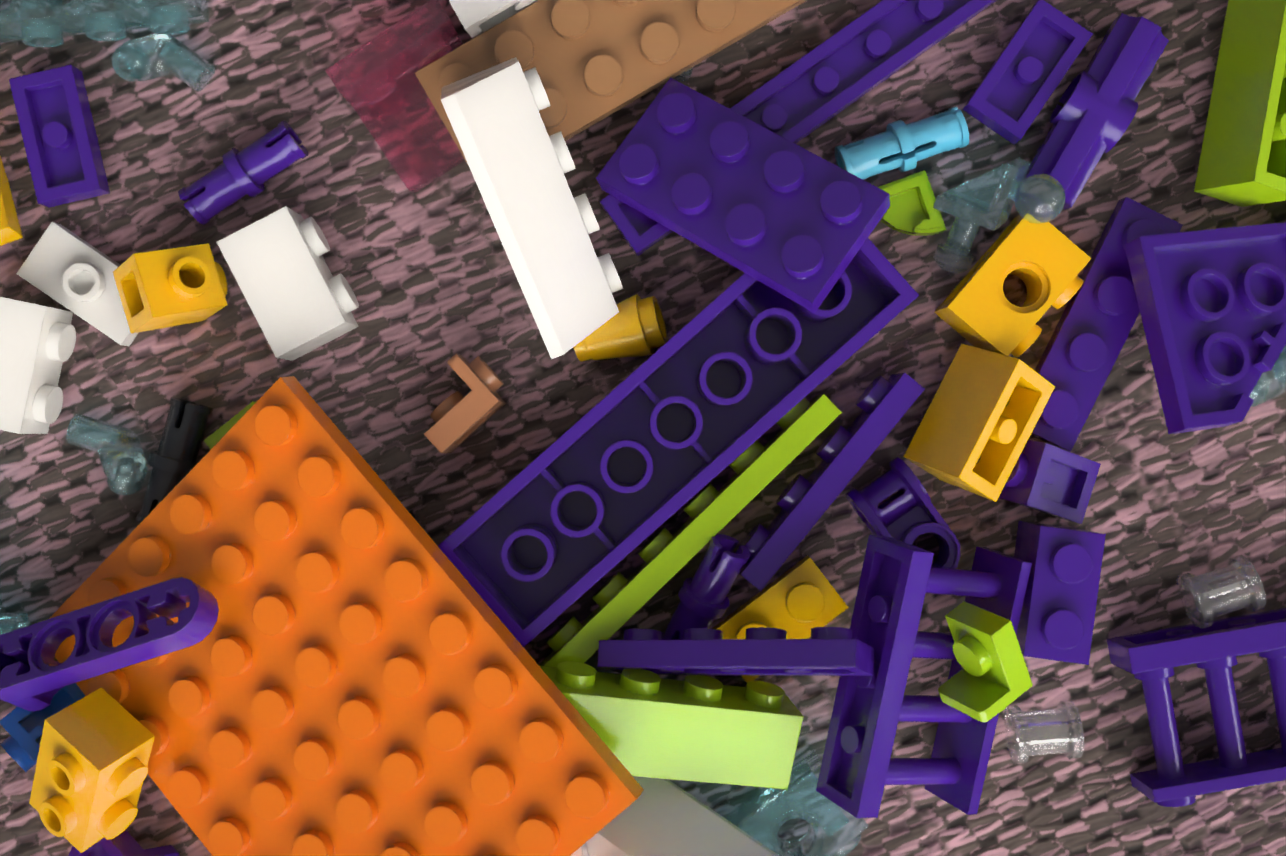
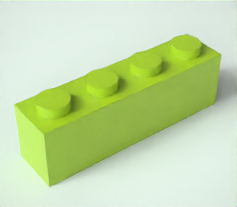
M1228 0L1194 192L1240 207L1286 201V0Z
M575 661L560 662L557 664V668L540 666L632 776L788 789L804 716L785 694V691L775 684L764 681H750L746 687L723 685L719 680L705 675H687L684 681L662 679L656 673L641 668H626L622 670V674L597 672L590 665Z

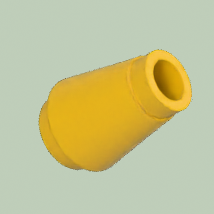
M635 294L617 303L619 313L573 347L579 361L653 355L655 348L661 347L668 342L665 322L656 297L651 296L641 299L638 294Z

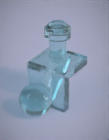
M1017 158L937 195L933 208L956 216L946 243L938 244L933 257L937 265L953 273H963L969 270L974 256L969 252L979 226L993 231L1007 222L1014 203L1018 214L1028 222L1042 224L1055 219L1061 213L1065 204V191L1061 183L1056 178L1046 174L1032 175L1023 181L1030 162Z

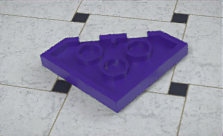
M1286 222L1139 236L1128 242L1124 246L1168 434L1226 427L1242 422L1254 402L1249 397L1262 373L1272 370L1286 345Z

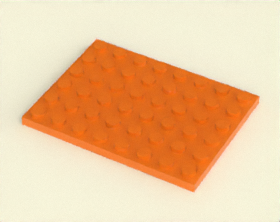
M294 376L280 377L49 618L51 619L160 582L181 577L200 585L211 592L217 599L219 607L217 622L212 631L199 643L76 682L85 696L102 687L155 736L147 765L148 775L212 856H570L636 801L644 791L641 785ZM190 602L186 603V608L189 607ZM133 616L127 617L117 625L112 637L113 647L124 643L130 636L134 627ZM178 617L171 618L170 620L177 623ZM75 635L67 637L56 650L55 658L59 663H63L71 655L75 646Z

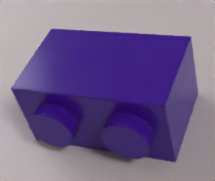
M1019 521L1014 557L1032 563L1016 634L1023 656L1089 665L1106 534L1079 528Z

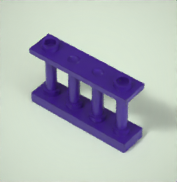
M869 535L850 629L853 630V639H858L874 648V676L839 677L816 788L818 793L856 818H878L885 785H925V790L967 815L977 814L999 713L988 722H980L943 703L940 696L904 695L912 658L952 659L948 680L963 669L953 653L954 640L951 633L918 631L926 593L966 596L965 602L1011 620L1017 634L1032 563L987 547L976 546L972 570L931 567L934 553L891 537ZM898 722H939L931 758H891Z
M1286 608L1107 639L1111 664L1134 674L1135 679L1142 680L1157 769L1131 773V783L1135 789L1160 806L1182 807L1195 803L1196 795L1286 780ZM1259 653L1260 657L1267 659L1282 748L1246 754L1231 667L1238 664L1237 656ZM1196 663V666L1204 669L1219 758L1183 765L1168 677L1175 674L1174 667Z

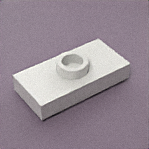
M51 222L16 274L118 344L130 346L138 333L131 334L113 275V271L120 264L63 225Z

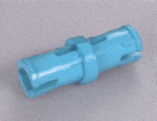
M956 106L949 108L948 111L909 124L898 120L889 123L885 132L844 146H836L835 159L838 167L861 179L896 168L903 173L915 169L917 161L969 145L968 126L962 111Z

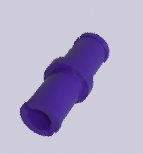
M283 120L278 123L277 127L243 150L239 151L236 148H232L223 154L222 164L188 187L180 189L178 191L179 197L183 201L190 200L184 203V206L199 223L205 225L212 217L248 194L254 198L265 190L263 183L299 159L307 157L308 151L305 146H299L302 143L301 139L293 128Z
M724 534L712 536L710 546L694 576L685 579L678 591V597L681 601L666 630L662 633V640H683L684 629H709L714 619H719L725 614L729 607L727 595L743 565L750 558V551L745 545H741L735 554L732 552L739 542L738 540Z

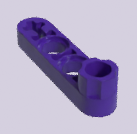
M183 577L173 578L0 635V700L30 712L40 711L51 704L54 695L64 686L193 646L202 641L216 624L219 612L217 599L211 592L189 579ZM190 602L189 607L186 608V603ZM133 616L134 627L130 636L124 643L113 647L112 637L117 625L127 617ZM178 617V622L175 623L170 619ZM75 635V646L71 655L63 663L55 661L54 657L59 645L67 637Z

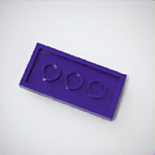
M671 77L596 177L601 189L813 313L817 311L890 207L889 193Z

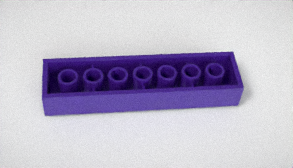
M867 238L815 313L744 273L440 543L438 547L520 644L525 647L919 296L918 293L869 238Z

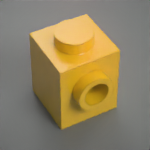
M209 243L135 253L113 271L131 334L200 322L208 319L228 305L225 298L227 295L226 275L221 265L214 261Z

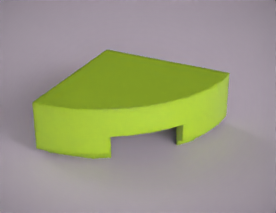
M925 170L878 187L889 193L890 207L882 217L884 220H880L888 227L898 232L915 236L935 235L947 230Z

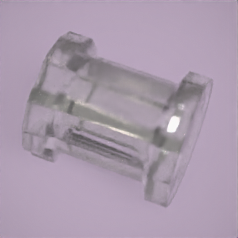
M1243 555L1228 559L1226 567L1198 576L1184 573L1176 578V586L1185 613L1193 625L1201 629L1212 626L1216 617L1243 608L1250 612L1264 609L1266 605V594L1260 576L1253 564Z
M1070 700L1060 701L1057 708L1036 711H1022L1017 705L1005 708L1004 728L1006 746L1014 764H1025L1028 762L1029 756L1064 753L1068 759H1079L1082 757L1084 752L1083 726L1074 702Z

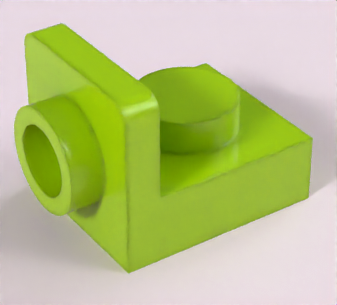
M963 601L945 615L954 640L953 653L963 669L938 688V692L943 703L980 722H988L1032 687L1033 684L1011 620Z

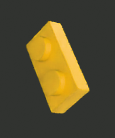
M807 555L712 629L723 631V639H746V629L757 627L786 630V639H809L811 637V628L824 627L849 607L813 560ZM760 675L741 676L748 683L754 681Z

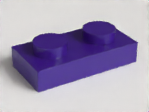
M1038 0L1032 6L962 110L1013 145L1022 139L1093 33L1046 1Z
M70 64L10 78L9 82L38 204L50 208L110 194L82 71Z

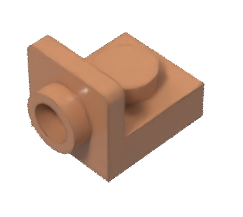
M456 353L447 361L448 365L472 391L465 397L459 391H456L431 413L430 417L435 421V424L424 435L440 453H452L506 404L496 392L504 383L479 356L469 363L465 357Z

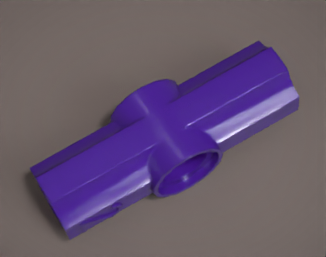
M1123 13L1113 21L1085 71H1081L1073 79L1059 100L1064 106L1061 107L1057 104L1051 114L1049 122L1053 126L1038 148L1034 159L1025 170L1024 176L1019 183L1030 195L1048 205L1056 206L1063 210H1067L1074 205L1103 153L1109 152L1120 140L1137 112L1138 103L1134 100L1152 73L1157 60L1163 54V50L1169 41L1162 34L1160 26L1142 16L1133 17Z

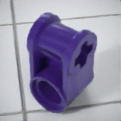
M896 457L890 461V470L861 491L852 488L845 493L849 503L873 535L891 537L912 545L919 535L931 533L939 543V555L931 567L957 568L961 554L960 544L956 535L931 503L930 496L924 486L902 459ZM898 490L897 494H895V495L892 496L890 499H888L887 501H885L883 504H881L880 506H878V504H879L880 502H882L883 500H885L887 497H889L890 495H892L894 492H896V491Z

